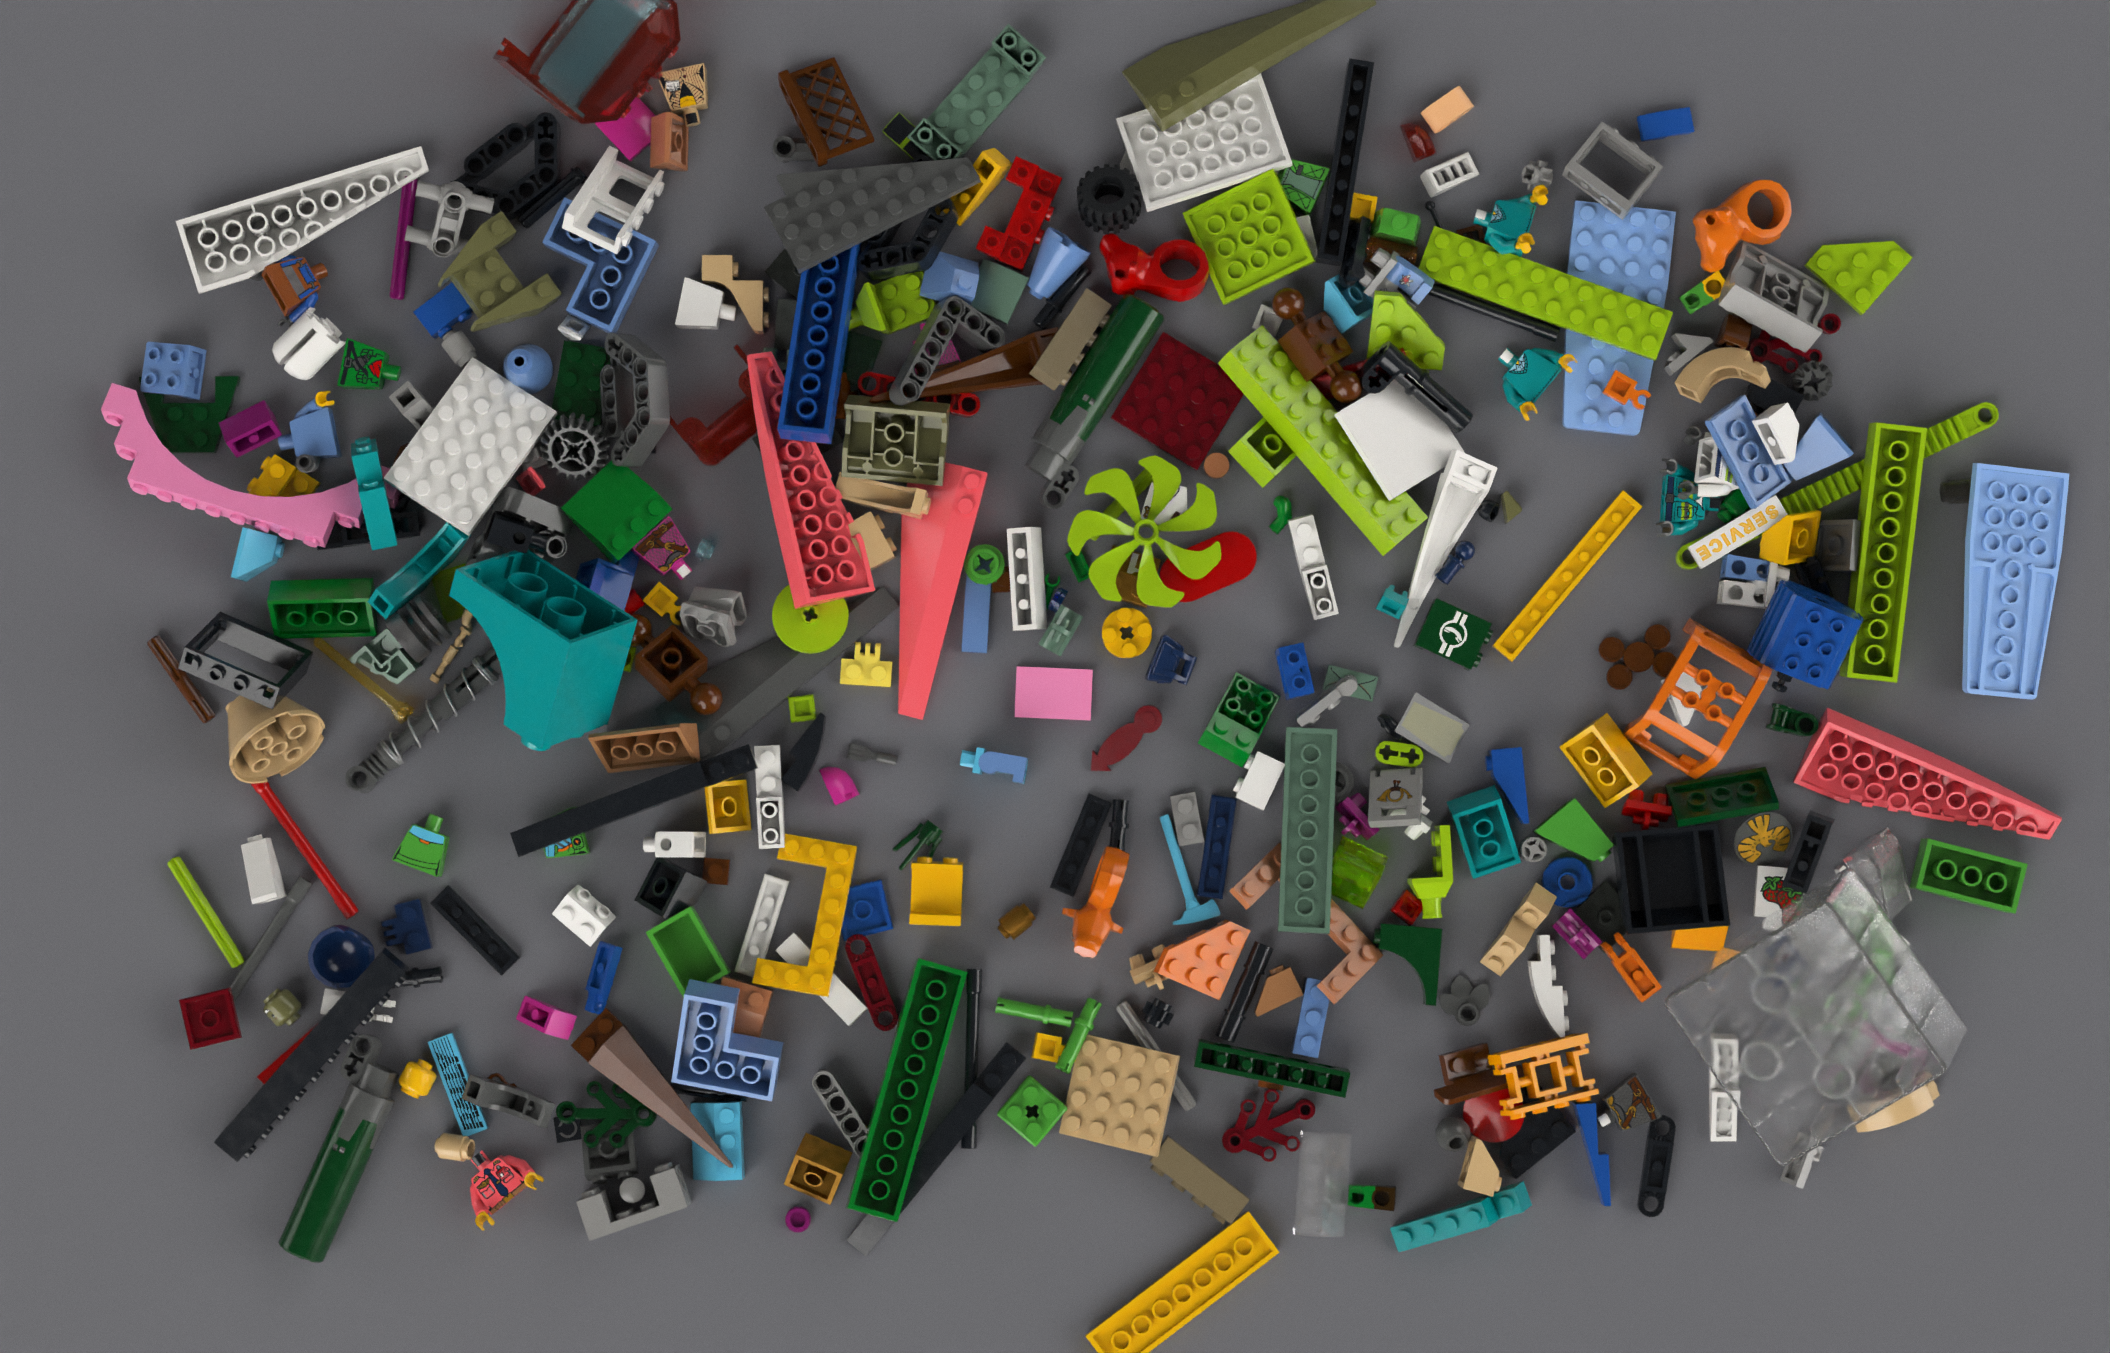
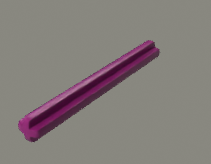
M417 178L403 186L401 191L389 295L394 300H403L405 294L410 241H405L404 238L407 225H413Z

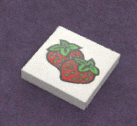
M1756 866L1753 916L1805 920L1807 894L1782 885L1788 868Z

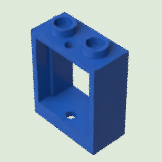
M1304 643L1276 649L1275 655L1285 699L1290 700L1315 693Z

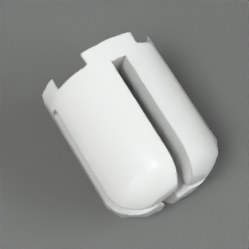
M309 307L274 343L272 348L275 360L279 365L285 364L284 370L291 376L301 380L312 378L346 344V341H341L339 338L342 332L328 318L323 319L315 315L313 312L316 309Z

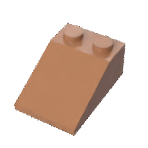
M723 976L720 985L740 989L733 1033L760 1038L774 990Z

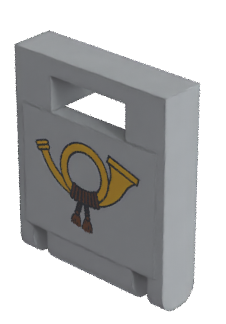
M1411 768L1381 770L1380 777H1378L1376 770L1370 771L1368 809L1370 828L1421 825L1422 768H1416L1414 775H1412L1413 771ZM1406 809V815L1384 816L1382 810Z

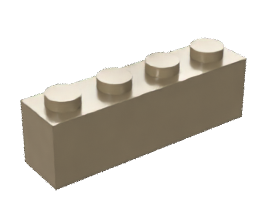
M1086 288L1029 374L1053 391L1059 384L1064 386L1072 375L1069 372L1071 366L1077 367L1085 354L1081 351L1085 345L1090 347L1098 336L1094 333L1097 327L1103 328L1111 316L1107 312L1112 305Z
M1168 1135L1161 1143L1159 1156H1151L1149 1159L1153 1164L1150 1167L1161 1177L1166 1174L1172 1178L1171 1184L1182 1193L1185 1189L1194 1195L1191 1200L1201 1208H1204L1205 1205L1214 1211L1211 1215L1222 1224L1225 1221L1232 1224L1250 1200L1249 1197Z

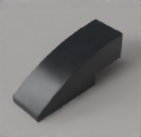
M821 712L789 752L796 758V761L782 777V780L797 792L801 790L809 778L822 747L826 716Z

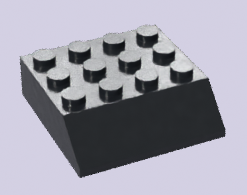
M1718 824L1616 832L1613 835L1612 843L1614 844L1613 852L1620 912L1627 935L1730 926Z

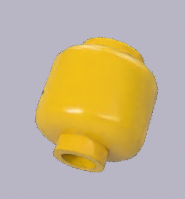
M419 1059L418 1062H407L398 1079L399 1084L402 1086L400 1090L417 1099L420 1096L428 1095L436 1080V1074L431 1070L433 1065L422 1059Z

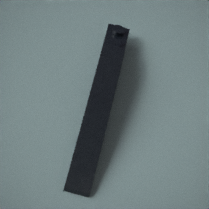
M750 744L568 810L511 832L510 835L518 857L756 770L758 766Z
M1008 1042L1004 1044L917 1152L900 1214L1026 1059L1023 1054ZM867 1214L846 1241L863 1255L867 1256L894 1222Z

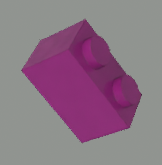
M265 400L219 422L224 440L236 458L282 436L276 417Z

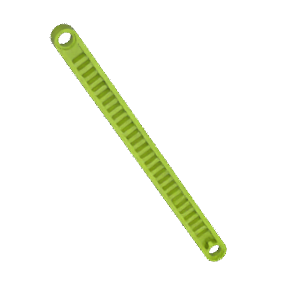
M1988 402L1980 403L1928 428L1924 458L1993 426L1999 417L1996 406ZM1985 408L1990 411L1991 419L1989 422H1982L1979 419L1978 412L1980 409ZM1865 459L1800 489L1779 501L1789 515L1815 511L1861 489ZM1711 533L1685 544L1677 550L1675 559L1679 567L1685 570L1698 567L1696 561L1692 564L1685 563L1682 559V554L1685 550H1688L1687 547ZM1763 533L1759 534L1758 536L1754 537L1746 543H1749L1761 537Z

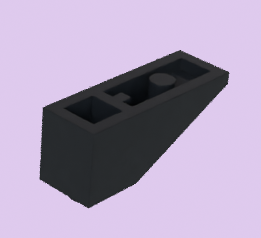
M1810 810L1782 883L1783 886L1807 894L1835 819Z

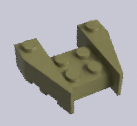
M502 211L480 225L437 284L440 288L449 281H452L479 318L471 326L470 330L472 332L505 322L509 323L523 317L538 315L557 302L562 295L547 273L524 288L497 252V249L510 242L517 232Z

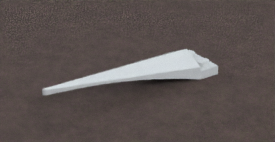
M1452 449L1444 473L1440 474L1407 598H1409V601L1402 613L1394 647L1397 648L1401 646L1423 600L1436 578L1435 574L1442 568L1462 532L1488 494L1497 471V467L1459 450Z

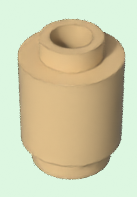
M443 1133L436 1139L435 1152L441 1159L464 1162L466 1159H472L475 1152V1142L473 1139H469L468 1136Z

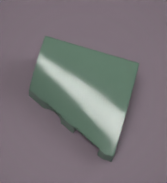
M388 628L349 658L352 663H359L377 675L382 674L387 680L395 684L401 683L422 666L420 662H416L405 651Z

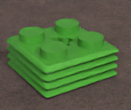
M1029 1075L1001 1107L997 1115L1036 1147L1066 1112L1067 1106ZM1028 1105L1030 1107L1038 1106L1037 1112L1039 1115L1037 1117L1034 1115L1028 1117L1026 1115L1028 1113L1026 1109Z

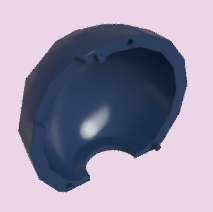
M333 925L320 932L312 941L308 952L309 967L315 978L324 985L336 989L350 987L375 959L374 947L370 940L360 932L344 925Z

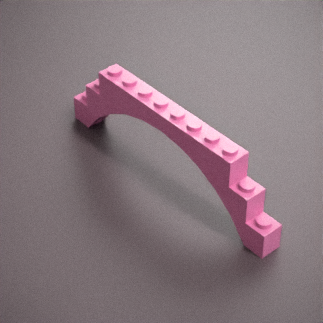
M114 383L111 384L101 412L107 423L113 426L121 425L114 445L120 457L130 461L135 459L127 477L130 488L134 492L141 495L149 493L164 502H171L172 500L181 503L183 507L190 510L198 508L213 517H227L239 525H244V523L253 525L255 529L261 532L272 531L287 540L295 538L303 541L304 544L310 547H326L335 521H338L340 525L347 528H352L353 526L361 527L364 514L358 492L357 478L349 483L320 493L294 497L257 496L230 490L204 479L183 465L161 443L149 425L137 391ZM381 466L383 477H385L390 468ZM385 482L390 508L395 509L401 491Z

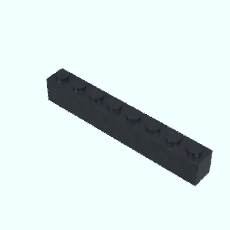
M1349 58L1347 63L1316 263L1341 266L1343 262L1374 62Z

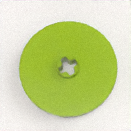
M787 585L779 593L772 609V622L777 636L786 646L801 653L813 654L830 649L842 638L848 625L849 614L845 599L795 609L790 585ZM814 610V615L817 618H812L810 622L806 621L804 613Z

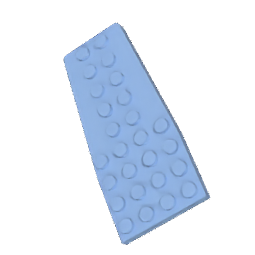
M1575 200L1566 274L1664 309L1669 281L1676 212L1633 207L1622 220L1600 203ZM1565 329L1564 355H1573L1578 363L1571 361L1567 364L1573 370L1571 373L1564 369L1563 426L1567 429L1629 436L1637 435L1641 429L1644 409H1636L1630 400L1625 405H1622L1602 392L1615 370L1637 381L1638 383L1634 389L1648 391L1653 360ZM1639 396L1638 402L1645 406L1646 398Z
M1973 463L1965 537L1962 690L1965 693L2030 700L2035 699L2037 696L2063 546L2069 484L2068 473Z

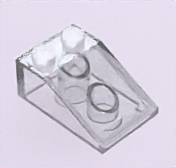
M1888 827L1866 838L1843 858V861L1885 923L1892 920L1912 901L1903 850L1897 838Z

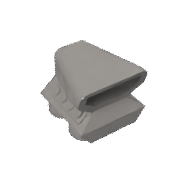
M697 586L694 587L689 600L682 602L679 614L685 634L698 641L710 640L721 647L733 646L737 642L734 626H741L748 616L741 592Z

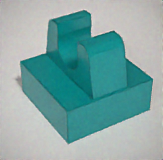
M1390 585L1384 591L1376 609L1399 620L1409 601V598H1407L1408 592L1404 590L1402 595L1393 591L1395 586Z

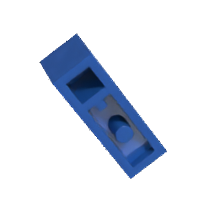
M1522 747L1488 750L1489 755L1485 756L1486 771H1490L1492 779L1521 824H1528L1529 815Z

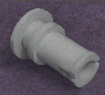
M627 1178L620 1185V1196L628 1203L638 1202L645 1194V1186L638 1178Z

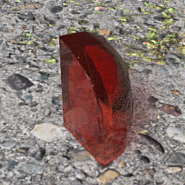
M1410 123L1400 125L1414 163L1437 154L1432 139L1426 130L1419 125Z

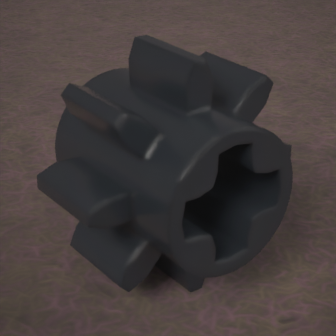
M1156 997L1153 1003L1147 1001L1142 1009V1012L1146 1014L1144 1021L1161 1029L1163 1023L1169 1026L1174 1014L1169 1012L1172 1006Z

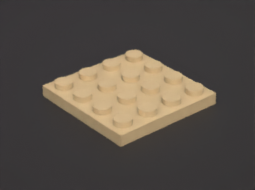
M1088 1034L1076 1058V1062H1074L1065 1103L1067 1110L1063 1114L1059 1133L1158 1157L1180 1056Z

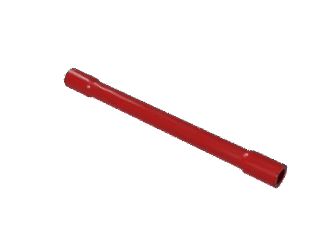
M269 782L251 784L328 890L334 903L346 920L359 912L358 908L349 895L343 891L275 795Z

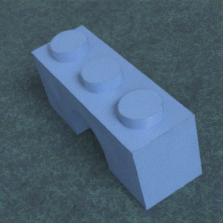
M1305 977L1300 1015L1297 1027H1295L1291 1048L1293 1054L1318 1058L1329 999L1316 986L1321 981L1320 979Z

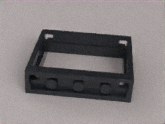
M219 612L184 647L178 669L270 709H274L307 673L313 651L223 612ZM221 621L227 623L226 629L221 627ZM216 640H219L284 668L288 672L276 684L204 652ZM298 655L302 656L300 660H297ZM270 687L274 689V691L271 693L267 691V688Z

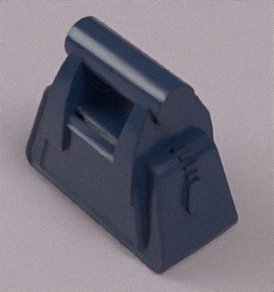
M1162 635L1145 679L1161 684H1169L1171 681L1176 680L1178 683L1187 686L1197 657L1190 654L1187 655L1184 653L1183 646L1168 635ZM1180 659L1186 660L1180 675L1176 674Z

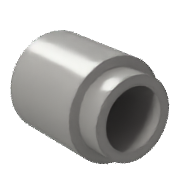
M453 329L443 336L444 341L441 346L455 365L459 364L461 368H465L472 357L478 358L475 353L476 349L462 330L456 332Z

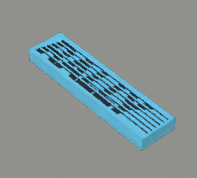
M450 1033L429 1041V1048L462 1135L470 1136L488 1129L489 1127L481 1106L462 1099L469 1074L454 1034Z

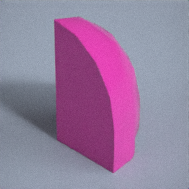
M836 767L819 769L836 806L860 795L847 772Z

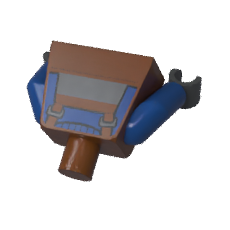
M287 255L276 263L266 266L264 270L251 277V279L255 281L264 279L284 316L289 315V319H282L278 322V327L284 325L285 322L290 327L309 307L314 308L321 289L318 280L327 277L328 272L323 263L310 267L304 257L297 258L294 255Z

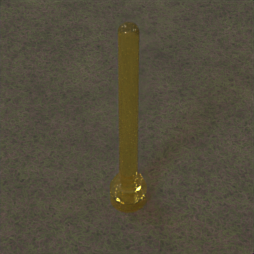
M320 637L314 640V645L392 709L393 718L400 724L407 721V716L412 715L414 708L410 704L395 700Z

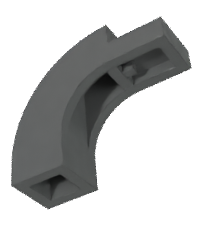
M471 1074L462 1096L463 1100L474 1105L505 1112L543 1128L548 1127L555 1103L533 1092Z

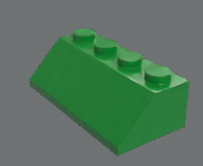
M373 578L272 580L267 603L274 635L283 639L377 636V611L368 603V600L375 591Z

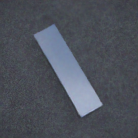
M981 556L978 557L981 563L978 570L985 569L991 573L989 564L992 560L986 562ZM967 574L961 652L987 653L991 583L988 585L976 584Z

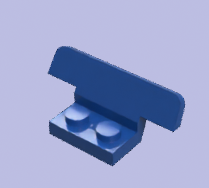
M630 549L615 564L600 558L580 563L575 580L625 611L639 557Z

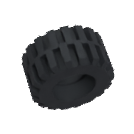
M1104 164L1103 168L1096 166L1093 172L1087 171L1085 178H1081L1079 186H1077L1078 211L1081 220H1085V225L1088 228L1093 226V231L1097 233L1102 230L1103 234H1109V231H1114V234L1120 233L1122 228L1124 230L1129 229V224L1134 225L1137 221L1136 216H1140L1141 213L1140 185L1137 182L1136 176L1134 174L1130 175V170L1127 168L1121 170L1120 165L1116 164L1114 167ZM1109 194L1121 197L1119 201L1113 204H1103L1097 201L1100 197Z

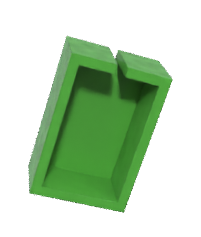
M693 906L686 908L646 932L683 998L689 979L713 983L731 972Z

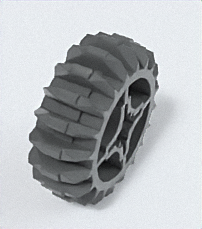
M574 412L570 414L569 419L563 414L559 420H552L551 426L548 425L546 427V434H543L541 442L544 444L541 445L540 449L542 452H545L543 461H550L549 469L556 467L557 475L564 472L566 473V480L571 475H574L576 481H578L581 474L588 479L591 473L596 475L599 472V467L605 466L606 461L604 459H608L609 451L607 449L610 447V442L605 441L608 437L607 433H600L602 424L594 426V418H591L588 422L584 420V414H581L578 419ZM557 436L561 439V444L564 447L561 453L556 446ZM589 441L594 446L595 455L593 457L589 454L590 450L587 448ZM574 445H577V446L580 445V448H579V449H578L577 447H576V449L573 448V447H574Z

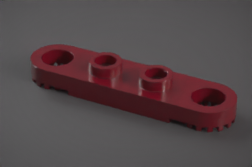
M853 934L847 939L845 950L874 1025L879 1030L890 1031L898 1022V1014L869 939L863 934ZM857 939L863 941L866 947L864 952L860 954L852 952L850 948L851 943ZM882 1011H889L893 1015V1020L890 1024L883 1025L878 1021V1015Z

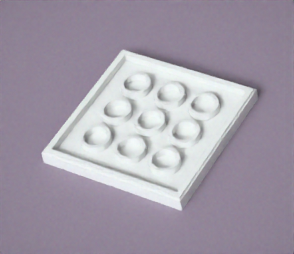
M1395 379L1380 393H1369L1334 415L1389 501L1446 467L1452 449L1465 453L1448 425L1413 395H1407L1405 388Z

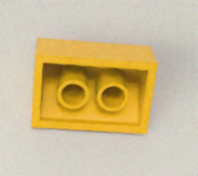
M1608 713L1590 723L1559 747L1604 808L1639 787L1653 774Z

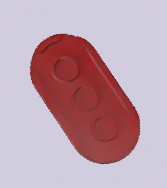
M1228 531L1186 548L1192 551H1203L1212 546L1216 541L1220 543L1221 560L1205 577L1201 579L1188 578L1169 558L1163 563L1159 577L1166 587L1184 593V597L1179 602L1189 603L1245 579L1253 571L1257 554L1252 541L1239 532Z

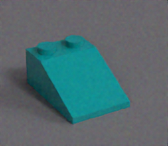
M1495 785L1447 801V806L1473 879L1521 863L1506 812Z

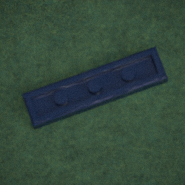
M1211 795L1197 896L1223 899L1237 798Z

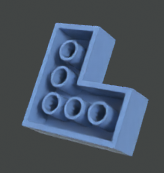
M564 197L542 243L546 248L586 266L585 272L566 311L569 315L609 334L617 333L659 245L655 240L633 230L628 246H622L619 253L615 254L563 229L565 212L572 203V200ZM596 213L587 227L615 241L623 225Z
M689 979L683 998L671 1082L772 1101L777 1086L784 1042L733 1033L740 989Z

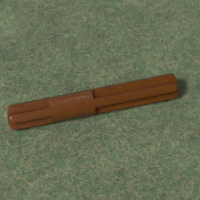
M155 636L150 639L147 645L203 723L211 721L215 717V713L186 672L178 669L179 662L162 638Z

